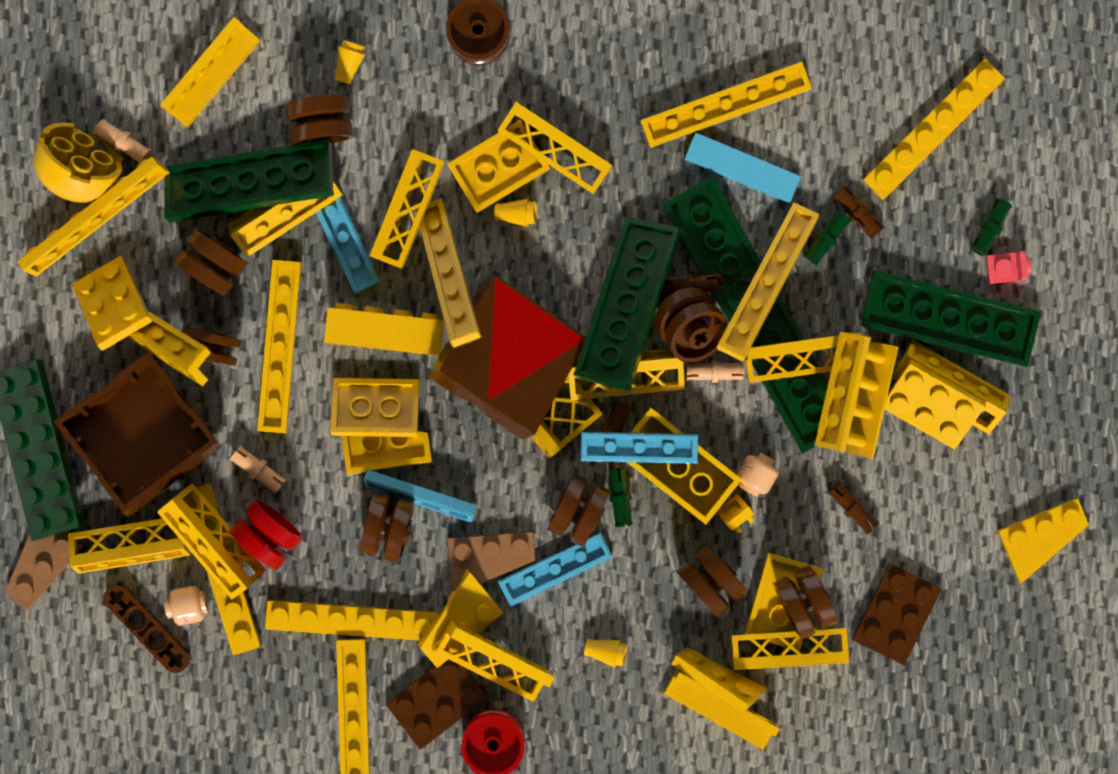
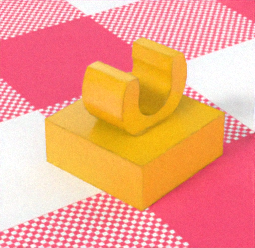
M738 493L724 503L716 512L731 531L735 530L737 533L742 532L739 525L747 520L750 524L754 522L752 518L753 511Z

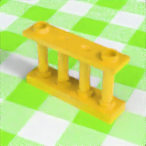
M840 332L815 446L841 452L846 451V453L874 459L899 347L871 342L870 344L871 338Z

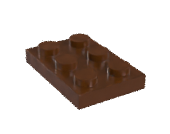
M889 563L852 640L905 665L942 588Z
M448 659L440 667L434 666L385 705L421 750L489 696L467 668Z

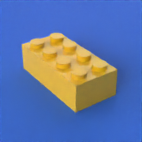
M336 303L335 308L328 307L324 336L325 343L437 356L440 355L445 346L446 325L445 321L441 320L440 314L422 313V318L413 317V312L394 309L393 315L384 314L385 309L379 307L365 306L364 311H356V306L344 303Z
M651 407L648 408L629 432L684 434ZM699 445L698 464L627 462L706 525L742 480Z

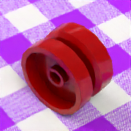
M254 499L245 510L250 521L238 519L229 529L230 535L260 562L274 570H278L287 559L283 548L295 550L304 537L292 523L275 509L259 499Z
M490 708L478 712L469 720L464 729L461 751L465 763L477 774L511 773L518 767L524 754L525 734L522 724L513 714L504 709ZM490 740H496L498 742V744H496V747L489 746Z

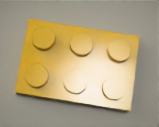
M521 120L506 128L507 131L515 136L527 133ZM500 132L447 164L477 214L550 170L547 163ZM528 137L520 138L521 140L529 144ZM533 141L534 148L539 151V149Z
M122 256L115 258L72 284L94 340L102 351L153 322L128 264Z
M911 359L888 392L885 410L955 450L986 407V401Z
M333 378L331 436L418 437L419 379Z
M767 552L744 634L795 631L776 594L773 582L786 576L792 580L797 590H800L795 577L797 570L810 565L818 579L821 580L824 569ZM795 637L784 639L790 643ZM779 638L769 641V643L787 647ZM799 638L793 647L800 651L803 640Z

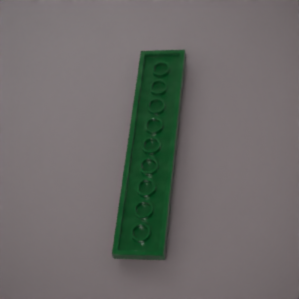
M711 176L666 201L662 206L673 226L680 228V238L702 276L715 273L721 274L723 279L722 291H711L726 317L727 322L730 323L761 265V261L715 179ZM780 295L776 298L751 348L804 340ZM801 352L797 354L804 358L807 352ZM811 353L806 361L816 368L820 367ZM786 354L778 365L789 372L794 371L801 361L792 354ZM779 356L769 358L775 362ZM764 358L752 359L753 368L758 376L765 375L772 366ZM803 364L799 370L810 368L807 365ZM775 367L771 374L782 372ZM824 373L761 381L800 452L803 454L816 447L815 441L829 383Z

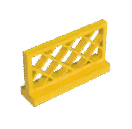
M569 376L565 380L567 383H569ZM575 381L576 391H584ZM555 398L551 405L550 417L543 419L544 421H550L549 428L542 421L536 434L531 436V438L544 454L551 458L603 413L591 399L571 400ZM555 402L571 403L570 419L554 418ZM575 403L586 404L594 414L586 421L574 420ZM554 422L569 423V435L561 442L553 434ZM574 423H575V424H581L579 427H577V428L573 431V425H574Z

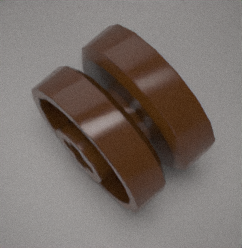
M462 0L449 13L446 22L447 39L454 54L464 63L473 66L489 65L499 60L506 52L510 41L509 20L503 8L494 0ZM477 27H482L483 32L476 35L473 33L477 31Z
M346 95L305 97L285 104L287 119L293 123H300L289 130L291 145L329 139L333 144L354 138L351 121L341 119L350 112L349 99Z
M194 227L186 240L192 248L199 252L198 256L187 249H179L172 262L207 287L226 296L234 284L221 270L225 269L234 275H240L248 262L235 254L231 247L216 237H210Z
M694 287L680 289L669 295L659 305L654 317V326L662 340L666 342L676 358L685 362L703 360L712 355L717 350L718 343L728 327L726 317L715 306L711 297L701 288Z
M573 473L553 513L547 530L560 536L565 533L570 522H573L574 525L569 534L570 541L584 547L591 532L595 531L603 515L610 490L597 484L592 487L587 498H584L583 495L588 485L587 479Z
M375 492L365 520L359 553L374 557L379 552L383 540L385 541L383 549L384 559L399 563L410 536L415 502L400 498L395 503L392 514H389L391 507L390 495Z
M704 544L694 553L695 559L704 569L700 572L691 562L685 561L676 572L719 618L729 609L728 602L719 593L722 589L735 600L741 598L748 590L736 578L737 573L720 555L717 557Z
M810 565L796 571L795 577L800 590H797L792 580L786 576L773 582L776 594L801 640L815 634L816 628L811 615H814L818 624L825 629L838 623L831 598Z

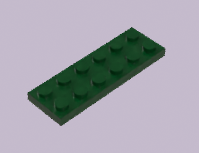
M329 139L166 166L170 173L165 176V219L169 223L334 196L332 143Z
M628 216L625 217L574 372L575 378L631 391L680 239V228Z
M874 270L859 326L1021 367H1028L1041 311Z
M36 359L0 372V421L31 541L44 539L85 526L62 433L54 423L58 418L42 359Z

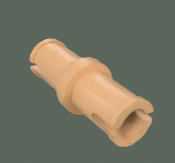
M102 119L94 130V134L113 145L115 151L118 153L124 152L139 163L149 159L152 154V150L134 140L132 134L127 131L122 132L105 119Z
M711 360L710 363H685L686 381L711 380V383H717L718 380H743L744 378L742 375L744 374L743 362L718 363L717 360Z
M242 445L239 446L229 459L249 473V478L252 480L257 479L274 494L278 492L286 481L285 478L269 468L264 459L260 461L244 449Z

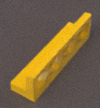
M233 17L160 106L188 128L261 40Z
M515 102L497 130L592 194L595 193L613 167V165L517 102ZM515 115L525 121L526 134L515 136L506 130ZM529 124L539 131L531 132ZM539 134L548 136L551 149L540 152L536 150L533 146L532 136ZM528 137L529 144H527L520 138ZM553 140L563 147L555 148ZM568 149L573 153L575 165L562 167L557 162L556 152ZM552 153L553 160H551L544 154ZM577 156L587 163L579 164ZM592 165L601 171L592 186L582 180L580 167ZM576 168L577 176L568 170Z
M411 150L370 253L372 258L403 269L444 167V161L417 150ZM425 162L435 164L436 167L432 176L421 180L420 175ZM429 183L425 190L424 184ZM420 187L424 195L422 202L411 207L409 203L415 188ZM418 209V212L415 217L413 211ZM409 213L413 221L410 230L400 234L399 228L404 215ZM408 236V237H407V240H406V242H405V244H404V241H403L402 238ZM399 240L402 247L398 261L388 257L393 243Z
M333 181L334 196L250 209L227 224L230 236L247 258L341 197L342 193Z
M149 312L153 322L126 338L203 386L208 379L198 368L211 352L204 345Z
M862 332L852 334L862 335ZM839 335L750 348L745 357L748 383L830 372L833 365H828L834 360L836 349L832 354L826 349L837 348ZM815 350H821L829 357L822 367L816 368L806 361ZM807 352L804 358L797 353ZM792 354L801 361L794 371L787 372L778 365L784 355ZM779 356L775 362L769 358ZM764 358L772 364L765 375L754 376L752 359ZM803 364L807 365L810 368L799 370ZM775 367L782 372L771 374Z
M913 339L908 344L902 360L893 370L892 379L896 381L902 370L912 359L986 401V407L983 411L993 415V418L987 423L978 417L973 426L987 434H990L1007 413L1011 395Z
M670 349L643 351L637 372H645L651 378L645 385L638 386L633 382L630 392L617 388H608L594 383L589 390L576 391L574 372L579 357L568 374L571 400L685 390L683 361L676 358ZM677 369L678 382L666 383L659 377L665 370Z
M193 483L157 511L231 599H234L267 571L254 556L246 551L230 535L229 525ZM189 494L196 502V509L190 508L183 500V497ZM204 518L210 519L214 523L215 531L209 530L205 526ZM223 540L231 543L234 553L228 552L223 547ZM242 562L247 563L255 572L251 577L242 569Z
M163 518L68 534L70 567L78 574L191 556V553L178 536L176 539L164 540L159 536L162 530L168 526ZM145 529L151 534L144 544L137 545L130 540L138 530ZM117 534L123 538L114 549H107L102 545L109 535ZM90 539L95 543L87 553L77 554L76 540Z
M452 620L434 650L437 654L533 702L542 686L550 687L555 678L546 668ZM452 638L462 643L464 650L451 653L444 648L449 639ZM478 651L487 656L488 662L475 665L472 663L469 653ZM466 655L467 660L461 658L460 656ZM502 663L510 667L513 674L501 678L496 675L494 666ZM490 667L491 672H489V671H487V670H485V669ZM527 676L536 682L531 691L528 692L521 688L518 678Z
M847 628L815 630V634L808 637L816 644L809 653H800L793 647L799 639L796 631L731 635L732 669L745 670L849 663ZM840 634L841 651H828L822 645L829 635ZM823 635V637L819 641L812 637ZM795 637L790 643L784 639ZM779 638L787 645L780 655H771L764 649L771 639ZM758 639H766V640L762 643V645H760L757 641H755V640H758ZM750 640L758 649L751 657H739L738 641ZM818 647H819V648H821L824 652H815V651H816V650L818 649ZM791 649V650H792L794 653H796V654H786V653ZM761 651H763V652L766 654V656H757V655H758Z
M676 669L664 690L665 695L764 750L771 736L774 735L776 737L780 730L775 722L750 708L742 714L679 669Z

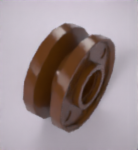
M182 327L181 332L204 345L211 352L205 359L206 361L236 366L237 358L227 354L226 349L227 347L240 348L242 340L203 329Z

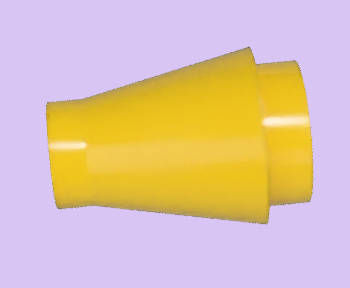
M347 40L342 41L341 46H338L335 80L351 84L357 69L366 55L363 53L365 46Z
M528 198L495 204L494 216L496 221H504L526 227L537 222L538 211L536 201H530Z
M587 639L584 655L614 668L616 666L623 667L628 644L621 643V640Z

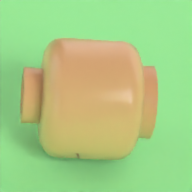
M761 452L758 457L748 455L736 474L742 479L738 486L756 497L759 494H767L779 475L778 470L773 466L775 460Z
M196 586L174 589L170 592L169 601L164 602L167 618H173L174 622L179 626L201 622L204 619L205 613H209L206 593L204 590L200 591Z

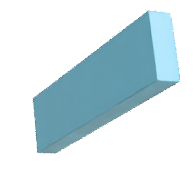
M695 133L684 159L788 204L791 202L801 178L799 175L698 133Z
M341 197L316 212L354 294L357 295L380 284L381 281Z
M581 432V461L698 464V434Z
M368 469L364 477L365 488L398 499L414 501L416 505L468 522L473 520L477 505Z
M601 531L589 536L584 547L574 543L498 580V583L511 607L613 556Z

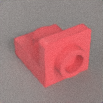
M1025 251L987 255L985 257L988 284L1027 280L1028 274L1031 273V261L1029 257H1026Z

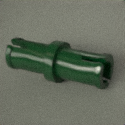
M1001 198L994 200L986 219H982L979 225L981 229L970 247L972 252L980 256H987L996 235L1001 234L1003 230L1001 226L1009 210L1012 208L1009 202Z
M837 209L823 230H818L816 233L818 236L807 251L803 253V256L817 266L830 247H835L838 243L836 239L852 220Z
M626 468L609 469L612 494L609 495V501L613 502L615 527H625V524L626 526H631L633 521L631 519L629 500L632 499V495L628 493Z

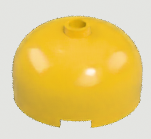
M54 123L44 128L33 153L34 170L41 183L53 194L72 202L88 203L97 200L114 186L123 171L121 164L123 156L114 150L113 145L98 135L96 136L94 131L92 136H89L81 130L74 129L73 123ZM93 138L101 141L106 146L109 154L102 150H94L88 159L94 145Z

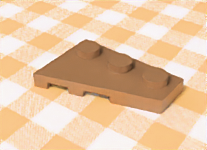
M70 531L36 541H31L29 534L5 591L26 611L35 604L70 564L68 543ZM76 540L77 554H79L85 545L80 540Z
M533 532L448 538L452 591H455L463 580L462 576L466 569L481 584L535 561Z

